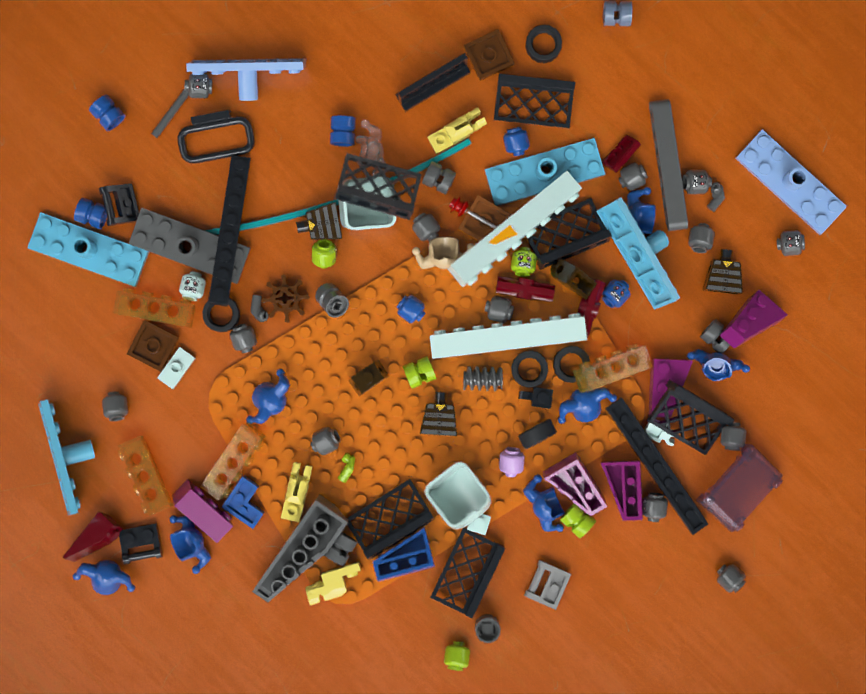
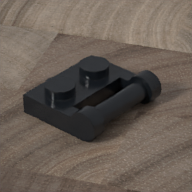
M132 183L99 188L100 195L103 196L108 226L137 221L139 211ZM110 193L114 195L119 217H115Z
M157 523L123 529L119 533L124 565L130 564L131 561L163 557ZM154 544L153 550L129 553V548Z

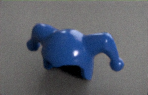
M649 187L631 191L627 195L628 210L637 221L638 227L643 234H652L655 223V205L641 203L639 199L640 196L651 193Z
M696 349L687 354L689 360L695 359L702 364L704 375L712 381L730 378L732 372L736 370H742L745 373L750 371L749 365L744 364L742 360L730 359L722 353L715 352L709 354L701 349Z
M278 369L276 375L279 377L276 385L270 382H263L255 388L252 394V401L259 411L254 417L248 416L246 418L247 423L263 424L271 415H277L285 408L287 400L285 394L289 389L290 383L284 375L283 369Z
M586 387L579 388L572 393L569 400L560 404L558 423L564 424L566 422L565 416L570 412L580 422L593 421L601 413L600 401L608 398L610 402H615L617 396L611 394L606 387L593 390Z
M537 474L525 486L523 493L533 504V511L539 518L542 529L545 532L556 530L562 532L564 526L562 524L553 525L552 521L564 515L565 512L558 501L554 487L542 492L535 489L536 484L542 481L541 475Z
M172 515L170 517L171 523H182V529L170 535L172 547L181 561L193 557L200 559L198 565L192 568V572L198 574L200 569L211 559L210 553L204 547V538L187 516L176 517Z
M102 560L95 565L82 563L73 574L74 580H80L81 575L90 577L93 589L102 595L115 593L121 584H125L129 592L135 590V585L132 584L130 576L121 571L119 565L111 560Z

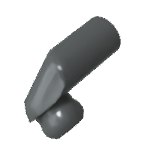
M718 182L711 185L713 199L707 205L713 212L725 199L724 188Z
M253 295L250 309L251 314L257 321H267L269 314L261 307L262 296Z

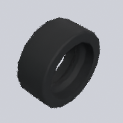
M550 25L536 26L530 31L526 39L525 47L527 54L538 63L553 61L557 58L562 48L560 33ZM547 33L553 37L555 48L550 54L540 55L534 50L532 44L538 34Z
M229 298L228 305L232 309L233 316L231 321L225 325H217L212 321L210 312L214 306L213 304H208L207 301L202 311L203 320L211 330L228 332L238 324L240 309L231 298Z
M569 346L561 349L556 354L553 368L559 379L574 383L581 381L587 376L591 363L589 356L583 349ZM569 353L579 355L583 362L581 372L574 376L565 374L560 366L563 356Z
M525 351L517 355L513 360L511 366L512 376L521 386L536 387L546 379L548 364L540 353ZM526 358L536 359L541 366L540 375L534 380H525L519 374V364Z
M548 419L518 435V438L524 449H528L553 436L557 431L552 421Z

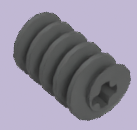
M470 366L464 371L463 390H466L467 385L470 386L471 390H474L475 385H477L479 391H481L483 385H485L486 391H489L491 386H493L494 391H497L498 386L502 390L503 371L501 367L498 368L497 372H495L494 367H491L489 372H487L486 367H483L480 372L478 366L475 367L473 372Z

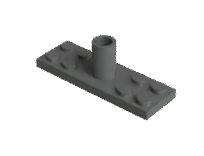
M141 208L129 244L213 275L219 236ZM186 240L192 244L190 252L184 249ZM239 243L237 244L232 282L236 284L239 282L251 249Z

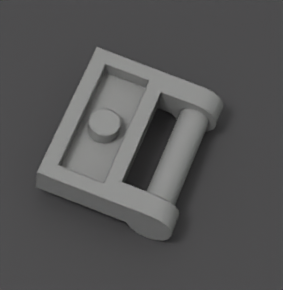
M539 560L536 573L524 596L556 610L571 573ZM546 569L550 571V574L539 596L535 592Z

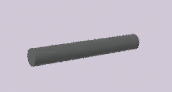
M185 88L151 133L156 138L160 136L188 98L189 91H185Z

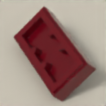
M626 134L603 160L602 164L617 173L641 146V143Z

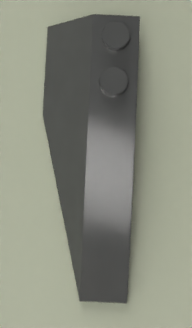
M319 494L252 591L266 602L271 601L293 580L298 578L300 574L328 552L348 523V520L335 504Z

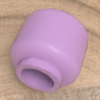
M505 448L500 453V471L504 472L505 476L516 477L517 474L524 470L525 455L520 452L519 448Z

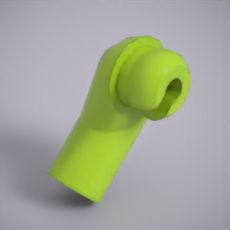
M345 453L342 458V462L346 463V466L338 476V479L343 483L347 482L354 471L355 457L349 453Z

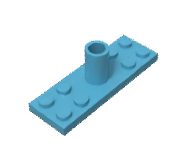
M595 138L485 169V174L494 205L500 206L538 195L566 171L570 173L577 183L604 176L605 171ZM541 167H548L550 174L543 173Z
M622 198L597 210V214L606 229H609L613 241L653 309L655 310L678 300L680 296L676 288L671 283L667 272L663 269L655 255L669 245L667 235L663 231L657 230L645 238L638 227L637 221L631 215L627 204Z
M41 212L27 247L28 249L134 287L138 284L149 254L147 250ZM87 244V250L83 253V247Z
M48 400L40 401L38 405L68 515L78 513L77 509L81 507L78 497L74 498L72 490H75L73 478L69 479L66 466L95 458L91 440L61 447L58 439L60 428L58 422H54L52 417L55 414L53 403L49 404Z

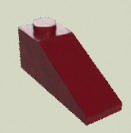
M99 511L63 555V558L76 562L111 544L118 538L123 528L108 514Z

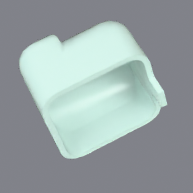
M382 177L374 179L378 188L386 184ZM352 178L344 179L342 185L351 187L355 185V182ZM357 178V180H358L359 182H361V181L367 179V178ZM370 182L362 185L363 189L367 192L375 190ZM389 187L381 190L385 197L393 195ZM339 201L340 222L347 229L391 227L396 221V216Z
M462 462L452 465L431 481L425 489V494L445 522L453 529H462L481 516L491 504L489 493L469 467Z

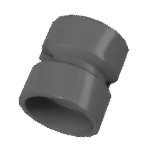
M432 161L426 171L422 184L430 188L435 186L437 191L446 195L457 172L448 168L442 169V165ZM440 175L444 177L442 182L437 181Z
M323 284L316 291V301L330 317H340L347 311L349 301L335 284Z
M718 319L713 320L700 335V338L707 344H712V348L717 353H723L730 346L723 338L719 341L716 340L724 331V325Z
M341 532L324 556L344 566L349 558L348 552L353 551L357 541Z
M484 614L477 618L475 632L479 640L484 643H491L498 639L501 629L496 617Z

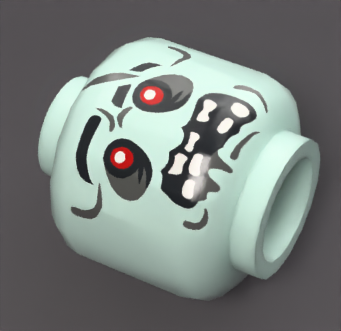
M191 271L190 274L183 275L179 287L182 298L189 301H197V299L202 298L206 281L198 272Z

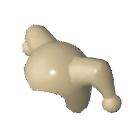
M454 237L431 239L429 242V255L425 258L421 256L418 247L412 249V253L422 269L435 266L440 269H448L450 265L465 254L460 252L459 241ZM469 243V244L467 245V251H466V252H468V251H469L471 248H473L475 245L472 244V243Z

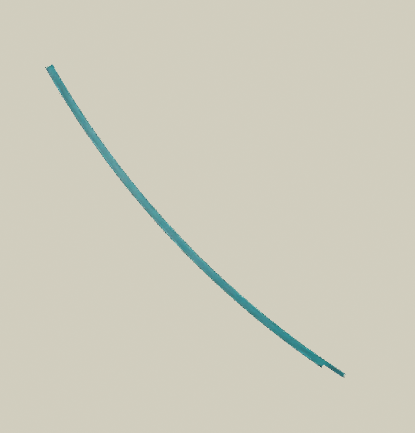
M469 138L436 157L409 169V171L418 173L428 168L432 161L438 163L471 145ZM394 176V177H392V178H390V179H391V180H394V179L397 178V176ZM335 199L292 213L241 224L240 231L306 215L307 211L332 202H336L337 206L339 201ZM220 228L204 231L219 235Z

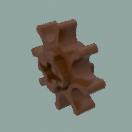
M283 274L281 276L283 282L280 287H274L270 282H267L266 285L273 290V295L268 299L262 298L261 301L274 304V310L269 314V317L273 318L277 312L282 311L285 314V322L289 323L291 311L297 310L301 315H305V312L298 305L302 299L309 300L310 296L308 294L304 296L298 294L297 289L303 284L301 280H298L294 286H289L286 282L287 276ZM284 294H287L288 297L294 298L287 300V304H285V302L282 300H277L284 298Z

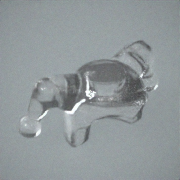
M363 120L361 125L363 128H367L370 134L369 136L356 137V142L361 144L360 157L386 164L383 158L384 148L380 142L381 130L370 124L368 120ZM374 167L375 169L372 172L373 175L379 173L376 167Z

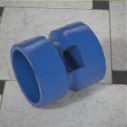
M103 95L90 106L89 111L96 119H100L99 123L106 131H110L117 127L126 115L120 108L114 107L115 103L108 95Z
M351 116L331 117V129L334 130L330 133L331 145L345 147L355 145V134L352 131L355 129L356 118Z
M82 197L76 206L74 221L83 224L89 222L91 227L101 230L107 220L105 205L100 203L94 205L93 201Z

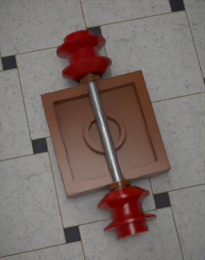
M479 195L476 197L471 208H468V200L465 202L460 201V196L458 199L454 197L449 205V208H451L450 213L453 211L458 212L457 217L462 216L464 213L466 215L458 229L478 241L484 239L511 216L510 213Z

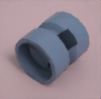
M604 1L603 26H615L616 23L619 26H631L632 1H621L619 4L616 1ZM614 11H618L617 16H614Z

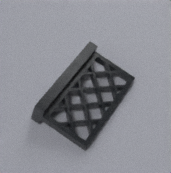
M462 54L398 92L396 98L404 111L407 112L469 75L470 70L467 67L468 57L466 54Z
M499 74L494 120L570 128L575 82ZM501 86L510 87L514 94L505 100L501 95ZM513 87L520 89L516 92ZM522 89H529L533 94L526 102L518 95ZM532 89H533V90H539V91L535 94V93L532 91ZM541 91H548L552 97L545 104L536 96ZM560 93H569V101L562 106L556 97ZM516 95L522 102V105L514 111L507 101ZM535 97L541 104V107L532 113L526 104ZM554 99L560 109L551 115L545 106ZM506 104L512 113L507 117H498L499 108ZM523 106L531 114L526 119H520L515 113ZM542 108L550 116L544 122L539 121L534 115ZM562 110L567 116L566 124L558 123L553 116ZM533 116L536 121L528 119ZM552 118V120H553L555 123L547 122V121Z
M346 153L334 199L410 220L414 211L422 174ZM348 161L357 162L360 167L352 171L348 166ZM370 166L376 167L379 173L370 176L366 168ZM363 171L367 179L359 182L354 174ZM393 172L397 178L389 181L385 173ZM350 176L355 182V185L351 187L342 185L344 179ZM381 176L386 184L378 188L374 179ZM411 177L415 178L416 182L408 187L404 179ZM400 181L405 189L397 193L392 185ZM370 182L375 190L367 192L363 189L362 185ZM389 187L393 195L385 197L381 190ZM407 192L411 197V203L403 202L399 196Z
M591 198L565 208L558 215L553 213L549 216L551 220L558 222L556 231L545 227V225L543 227L538 225L536 228L541 229L539 238L534 236L527 238L532 251L536 254L537 265L540 270L558 263L561 259H569L609 242L612 235L597 214V209ZM589 205L592 211L590 217L579 213L581 207ZM564 214L576 215L573 224L562 220ZM578 217L589 220L586 229L575 225ZM590 222L598 224L601 230L597 232L588 230ZM560 224L571 227L569 235L558 232ZM573 228L584 232L582 238L575 239L570 237ZM543 230L554 234L551 243L540 239ZM556 235L567 239L565 245L560 247L553 244ZM538 243L550 246L548 252L540 255L537 249Z
M669 379L665 385L668 389L647 421L706 455L721 434L722 427L727 424L731 426L734 419L724 411ZM671 395L674 396L676 404L667 406L669 397ZM689 405L690 412L682 415L681 407ZM677 408L678 416L669 419L668 411ZM664 412L665 420L656 422L655 418L657 415ZM703 413L704 421L696 423L695 415ZM691 417L692 425L683 427L682 419ZM679 421V429L671 430L670 423ZM718 422L717 428L710 431L709 424ZM705 425L706 433L697 435V428ZM693 429L694 437L686 439L684 432ZM707 437L705 446L703 448L699 447L698 440Z
M411 479L346 518L348 520L347 525L369 560L435 520ZM408 485L413 490L411 499L401 497L402 489ZM387 498H397L395 509L384 507ZM400 499L411 501L408 512L398 510ZM413 502L420 503L425 511L418 515L411 513ZM371 508H381L379 519L368 517ZM384 509L394 511L392 522L381 520ZM397 512L407 514L406 522L402 525L394 523ZM357 517L364 518L362 530L354 528L351 521ZM367 519L378 522L375 533L365 531ZM380 522L391 525L388 534H378ZM364 533L374 535L373 543L367 547L362 541Z
M463 527L430 598L473 618L506 548ZM465 533L473 536L475 544L464 547L462 539ZM487 543L492 545V548L488 554L481 555L478 545ZM476 546L479 557L469 560L465 550ZM463 551L467 561L456 565L454 561L455 553ZM481 559L483 565L481 571L473 573L470 563ZM468 564L471 574L460 578L457 567ZM455 568L458 579L447 582L446 572ZM473 577L475 583L473 588L465 590L461 580ZM460 581L463 592L452 595L449 585ZM447 586L450 594L449 597L442 599L436 596L439 588ZM464 594L466 603L461 608L455 605L453 598Z

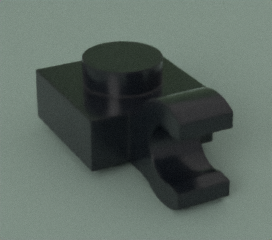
M533 387V393L519 391L518 399L532 400L531 406L551 409L553 390Z

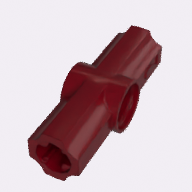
M498 276L496 293L512 295L525 300L537 299L553 302L555 285L537 283L534 280L524 278L512 279Z
M592 279L597 285L587 299L582 297L577 313H580V317H585L587 338L593 321L597 317L601 304L600 299L606 284L597 279Z

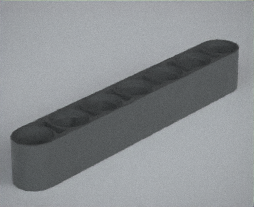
M669 99L650 101L649 110L667 230L688 229L671 103Z

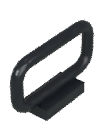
M230 110L191 117L192 125L182 128L177 136L181 157L190 164L228 158L232 155H243L249 153L255 144L251 123L244 117H232ZM241 124L245 128L247 144L243 147L198 156H190L187 152L185 143L187 134Z

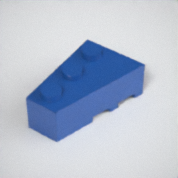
M425 528L373 561L378 582L435 567Z

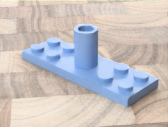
M306 58L192 60L187 63V72L192 71V75H203L207 71H212L213 75H220L226 71H238L239 100L252 101L258 100L257 70H269L270 74H278L283 70H289V73H300L306 67Z
M763 129L735 158L819 235H822L847 207ZM792 177L796 179L797 184L793 181Z

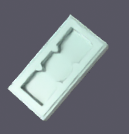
M179 347L157 378L174 389L196 358Z

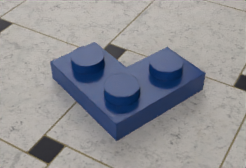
M243 475L222 508L254 529L265 512L250 502L259 485Z

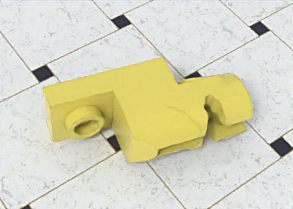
M478 107L427 137L436 155L470 137V134L487 125L484 117L472 125L471 121L481 115Z
M294 462L281 518L300 523L313 466L306 465L302 476L299 475L301 463Z
M360 562L323 572L321 574L322 582L319 580L305 587L310 605L320 602V594L324 597L325 601L342 596L347 591L344 576L347 575V578L357 576L358 571H361Z

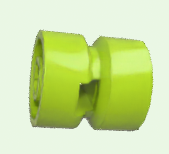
M428 356L418 359L416 364L411 362L402 366L411 389L422 385V381L428 383L437 379Z
M575 503L560 518L564 525L572 527L571 531L579 539L596 522L592 516L587 513L585 514Z

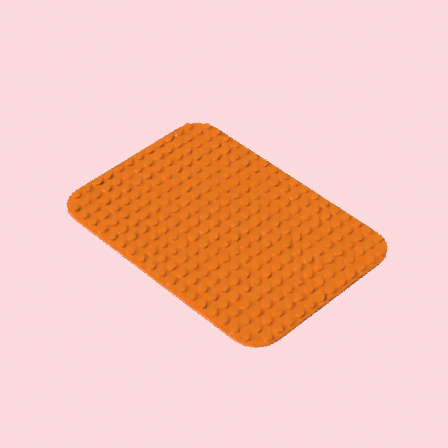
M500 207L510 213L511 216L519 210L517 207ZM535 228L537 231L532 236L539 238L541 229ZM457 230L447 236L458 239L461 253L467 251L469 243L476 245L480 242L461 230ZM543 230L540 239L551 243L547 234ZM526 236L521 239L522 244L515 250L510 248L506 252L508 255L500 262L494 261L492 263L493 268L487 273L481 272L477 275L479 279L471 286L466 284L462 287L448 269H440L436 266L422 269L414 256L347 296L349 307L342 316L333 318L324 310L229 367L215 379L209 392L208 404L213 422L246 477L259 485L256 494L285 542H287L299 522L281 518L294 462L301 463L299 475L302 476L306 465L313 466L301 520L319 494L335 504L345 518H348L411 479L434 516L435 520L371 560L366 558L363 553L364 551L357 541L353 551L348 552L349 558L345 565L359 561L361 571H358V575L347 578V575H345L347 591L342 596L328 601L335 604H353L366 599L402 577L399 576L378 582L373 561L423 528L426 530L432 557L455 545L462 529L451 528L425 494L426 486L455 463H465L489 493L491 504L483 514L491 516L490 524L528 501L523 490L534 479L535 475L538 474L542 477V481L535 486L536 490L542 492L552 486L550 482L548 483L544 479V470L575 452L585 466L627 441L605 409L613 403L608 398L600 401L601 413L595 420L580 422L570 412L565 416L566 422L564 424L558 423L560 404L569 400L575 390L582 387L592 390L606 387L611 394L617 396V399L623 398L641 425L644 418L645 401L640 387L597 317L593 321L586 341L432 359L430 335H434V331L446 330V333H453V329L465 328V331H470L473 326L484 325V329L492 328L491 324L500 323L490 320L487 316L488 312H485L487 300L491 301L494 296L509 299L514 306L511 320H507L503 323V326H511L513 321H522V324L530 323V319L541 318L543 322L549 321V317L561 316V319H567L570 314H578L577 310L582 297L553 278L550 271L551 266L540 270L537 265L538 261H536V270L528 277L517 276L512 271L511 260L513 252L521 247L531 249ZM538 243L537 249L540 255L548 252L550 246ZM429 248L420 252L421 256L424 258L428 256ZM498 276L512 279L524 278L534 280L537 283L555 285L553 302L537 299L525 300L512 295L496 293ZM405 295L407 297L414 295L425 304L423 310L425 315L419 322L415 320L413 323H408L398 315V308L396 307ZM569 346L583 349L589 356L591 363L587 376L581 381L574 383L559 379L553 368L556 354L561 349ZM525 351H534L540 353L545 358L548 364V374L546 379L536 387L553 390L551 409L531 406L532 400L518 399L519 391L533 393V387L521 386L514 380L511 366L517 355ZM575 353L566 354L561 359V370L569 376L577 375L583 368L582 359ZM428 356L437 379L428 383L422 381V385L411 389L402 366L411 362L416 364L418 359ZM526 358L520 362L518 371L523 379L530 381L540 375L541 366L536 359ZM379 360L389 377L359 397L349 382L350 378ZM468 366L471 367L472 372L476 366H478L480 372L483 367H486L487 372H489L491 367H494L495 372L501 367L503 371L502 390L498 386L497 391H494L493 386H491L489 391H486L485 385H483L481 391L478 390L477 385H475L474 390H471L469 385H467L466 390H463L464 371H466ZM278 369H283L284 375L290 383L289 389L285 394L287 398L285 408L277 415H271L263 424L247 423L246 418L248 416H256L259 411L252 401V394L255 388L263 382H270L276 385L279 381L276 372ZM435 392L447 393L446 404L454 405L457 436L420 434L426 404H435ZM550 419L557 433L528 449H524L518 435ZM325 427L335 429L341 439L338 449L327 455L314 452L311 447L312 435ZM507 447L519 448L520 452L525 455L524 470L517 474L516 477L505 476V473L499 469L500 453ZM345 453H349L355 457L354 471L347 482L343 483L338 479V476L346 466V463L342 462V458ZM410 485L402 489L401 497L411 499L413 490ZM387 498L384 507L395 509L397 498ZM400 499L398 510L408 512L411 501ZM413 502L411 513L418 515L425 511L420 503ZM371 508L368 517L379 519L381 508ZM384 509L381 520L392 522L394 511ZM397 512L394 523L404 524L407 514ZM357 517L352 520L351 523L354 528L362 530L364 518ZM367 519L365 531L375 533L378 522ZM380 522L378 534H388L391 525ZM346 524L342 532L356 540L349 526ZM364 533L362 541L366 547L373 543L374 535ZM465 533L463 539L470 535ZM322 556L311 567L306 569L304 574L312 585L319 580L323 581L321 576L323 572L342 567V565L335 563L326 556Z

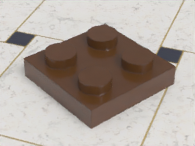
M499 29L464 45L465 51L480 81L515 64Z
M144 320L127 355L162 372L179 337Z

